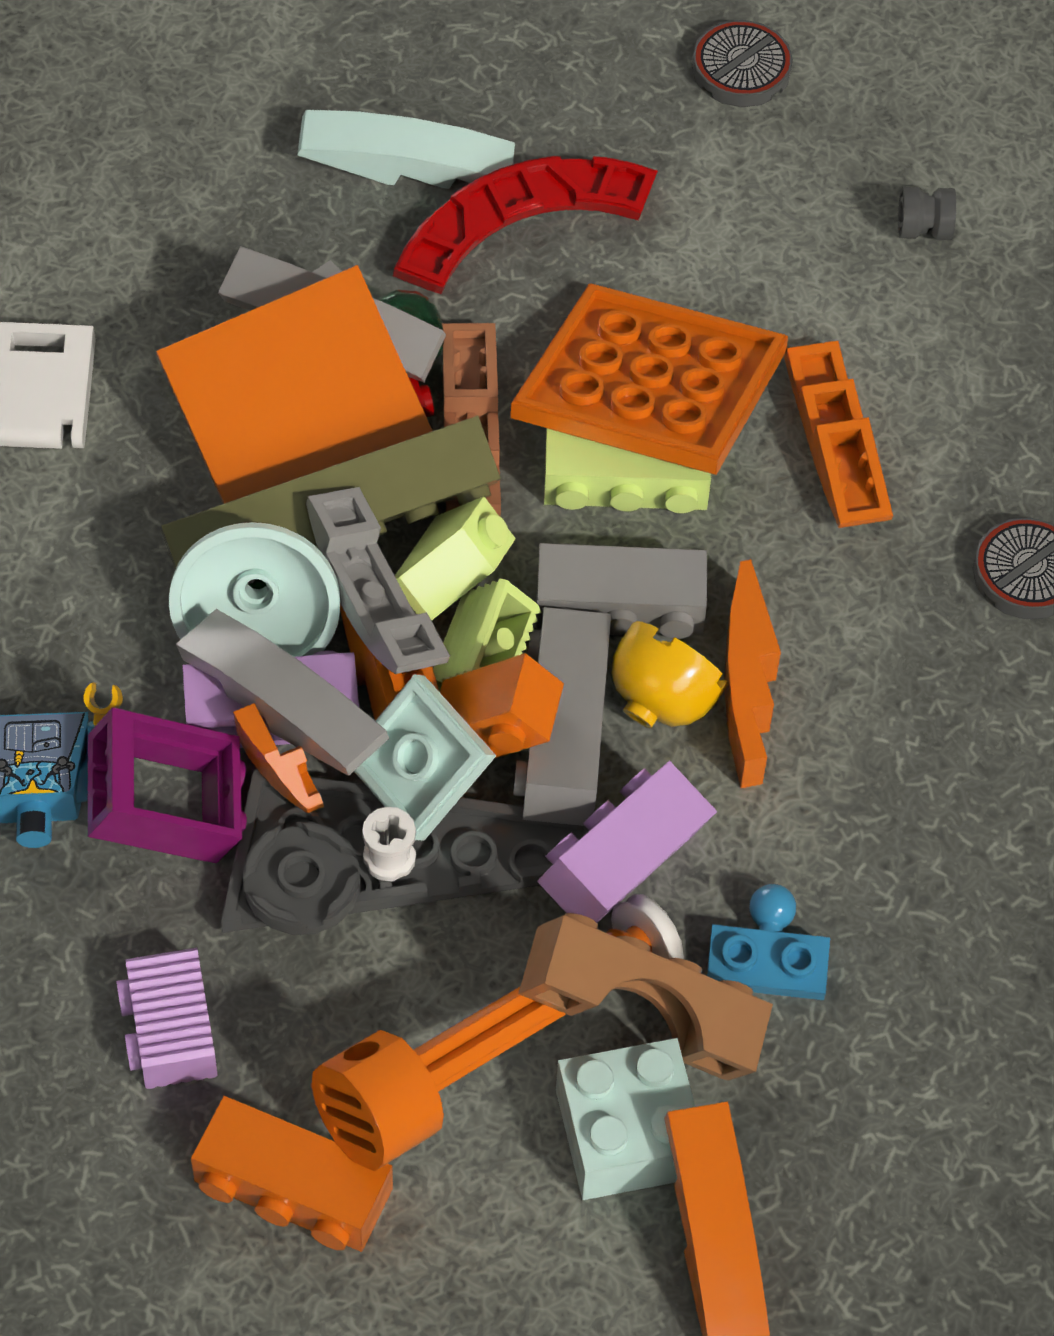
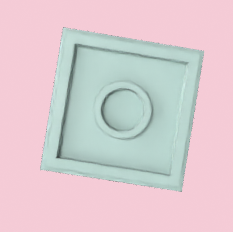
M414 674L376 719V722L387 731L389 739L354 772L385 807H395L407 812L413 819L416 827L415 840L424 841L493 761L496 754L426 676Z

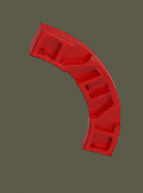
M550 156L526 160L500 168L456 191L451 195L449 201L437 209L430 218L427 217L405 246L392 276L426 290L442 294L449 278L458 265L477 245L503 227L542 213L564 210H588L615 214L639 221L658 171L632 162L593 156L592 160L561 159L560 156Z

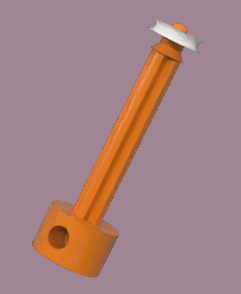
M633 894L626 902H619L613 908L611 917L613 929H609L606 933L615 937L630 936L640 939L650 946V952L666 959H684L682 942L675 925L667 913L654 900L643 894ZM518 987L414 1050L403 1038L383 1030H378L320 1064L313 1071L311 1087L316 1107L324 1125L342 1151L353 1162L376 1171L442 1129L444 1112L439 1094L440 1090L566 1014L518 994L520 989Z

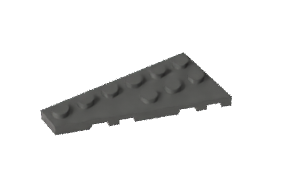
M254 769L244 812L247 817L246 829L242 831V839L237 845L221 920L222 933L267 926L253 914L244 896L243 864L251 846L267 831L281 826L282 830L287 827H296V822H314L333 828L350 842L360 866L361 890L353 910L349 914L541 886L537 881L553 865L545 856L571 832L580 840L589 830L581 825L523 820L524 806L460 798L424 841L415 840L412 846L416 851V860L411 872L407 876L400 877L392 882L381 881L373 877L369 873L368 867L364 864L363 852L365 843L362 830L368 815L385 806L365 784L311 777L317 791L320 793L324 807L306 813L283 797L258 770Z

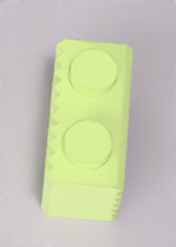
M499 578L498 582L492 581L491 585L485 583L484 587L478 586L477 589H471L463 595L443 642L450 655L448 663L436 665L433 668L439 692L443 680L521 655L522 651L527 650L525 642L531 640L529 633L534 631L532 624L538 622L536 614L541 613L539 605L508 580Z

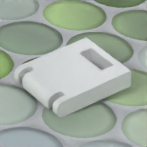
M0 322V446L62 449L63 425H72V447L84 448L96 342L93 326ZM15 345L64 347V353L16 351Z

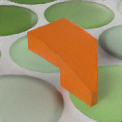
M255 703L234 711L233 715L237 735L240 736V743L247 756L270 785L288 801L306 813L324 807L320 793L317 791L307 771V759L303 748L298 746L279 754Z

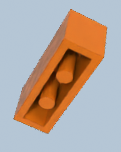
M223 1096L191 1157L194 1182L199 1183L200 1190L207 1196L224 1203L232 1202L233 1198L255 1207V1212L262 1219L277 1226L285 1227L288 1226L289 1222L310 1230L312 1237L316 1241L334 1250H344L348 1246L360 1252L363 1251L393 1190L392 1165L386 1164L378 1170L372 1171L353 1162L335 1141L227 1096Z

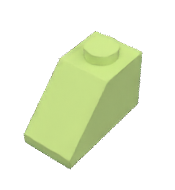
M482 496L436 516L395 574V578L416 614L427 612L429 618L433 620L494 572L516 538L508 529L505 521L496 513L487 499Z

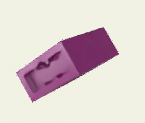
M112 707L88 734V837L200 861L218 863L242 839V831L246 829L247 825L246 813L241 810V787L245 779L246 768L244 761L240 760V736ZM134 757L202 772V822L135 808Z

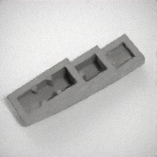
M240 246L218 294L224 302L251 311L326 278L293 264ZM373 298L408 377L425 382L446 337L445 332L402 310Z
M218 609L214 610L176 643L183 661L220 680L227 697L245 707L255 703L260 715L265 717L272 734L296 747L301 746L303 751L348 776L389 739L387 731L334 686L258 632Z

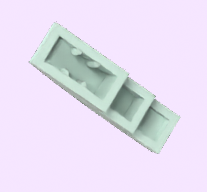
M305 110L302 116L297 155L387 185H395L400 175L440 188L449 189L455 179L471 183L486 174L513 165L515 142L462 127L411 117L360 111Z

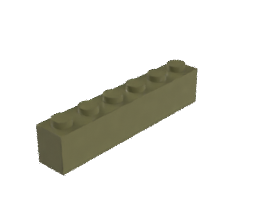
M475 416L161 525V533L174 569H176L187 550L199 539L219 528L238 523L254 522L280 526L301 535L317 547L306 506L308 496L360 487L381 526L380 536L387 532L384 524L386 522L405 516L408 525L438 515L437 505L457 498L461 506L482 496L485 498L490 497L489 486L495 485L501 478L479 416Z

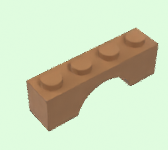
M566 913L537 927L518 994L573 1016L599 1006L613 989L631 991L650 1001L660 1011L669 1026L672 1038H678L685 1064L728 1081L756 1072L773 1004L752 996L753 990L749 986L731 980L717 981L701 974L702 968L694 962L680 958L666 959L650 952V946L646 942L630 936H612L598 930V924L593 919L580 914Z

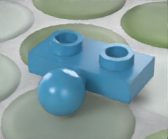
M767 884L754 892L750 900L749 910L753 921L759 926V930L712 924L707 968L708 977L717 981L731 980L749 986L754 993L824 1000L827 985L830 937L783 932V928L792 922L796 914L795 898L787 888L778 884Z

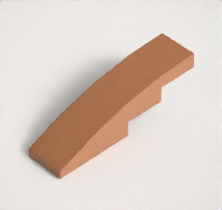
M495 323L442 324V330L446 334L442 343L444 427L479 416L500 475ZM499 480L495 485L489 486L491 496L486 499L501 517ZM457 498L446 501V512L460 506Z

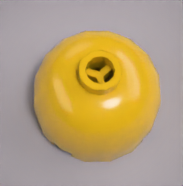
M640 621L633 622L617 647L613 656L611 671L617 692L628 702L623 711L634 721L650 729L656 721L675 727L689 725L704 717L716 704L728 685L727 681L719 680L723 675L721 671L703 655L676 637L673 638L671 643L664 640L660 642L653 638L659 628Z

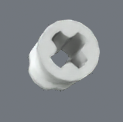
M395 807L379 808L369 814L364 821L362 830L365 843L363 861L368 867L369 873L381 881L392 882L400 877L407 876L415 866L416 851L412 845L415 842L416 827L413 819L407 812Z

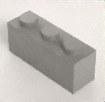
M540 543L537 604L540 607L541 613L536 614L538 621L536 622V628L542 629L543 609L547 607L611 614L610 635L623 637L631 624L636 621L651 624L659 628L656 633L672 639L674 637L682 639L690 635H703L707 608V550Z

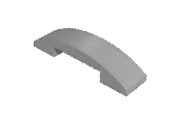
M360 487L308 496L306 506L317 547L334 570L339 585L340 603L343 610L370 652L394 674L448 663L450 655L427 612L415 615L377 544L381 526Z

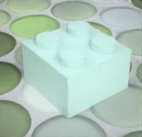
M678 1038L558 1060L556 1093L582 1200L675 1183L677 1175L664 1118L668 1111L695 1107Z

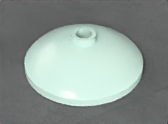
M238 523L219 528L205 535L183 555L172 577L169 593V610L174 629L180 640L214 610L218 609L258 632L293 657L310 656L324 651L335 633L340 615V591L336 575L330 563L322 552L306 538L291 530L272 524ZM253 579H259L265 582L267 586L262 589H254L248 585V582Z

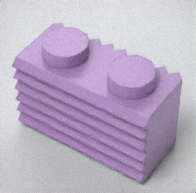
M197 948L125 959L128 979L116 982L122 1016L134 1015L137 1033L125 1034L130 1071L143 1070L145 1088L147 1089L157 1086L163 1087L169 1084L175 1085L181 1082L187 1083L193 1080L198 1081L205 1078L210 1079L218 1076Z

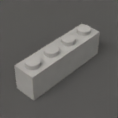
M544 607L542 629H534L533 632H530L531 640L528 645V655L562 681L564 686L550 741L523 749V751H529V760H517L513 795L525 796L523 820L584 826L583 823L594 813L611 614Z

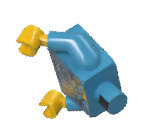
M92 682L87 686L83 695L84 703L94 713L93 721L89 720L88 712L0 715V823H16V841L18 844L28 848L44 847L52 839V821H68L78 818L81 802L88 801V734L112 707L120 708L123 695L117 685L112 686V701L106 708H100L95 702L96 683Z

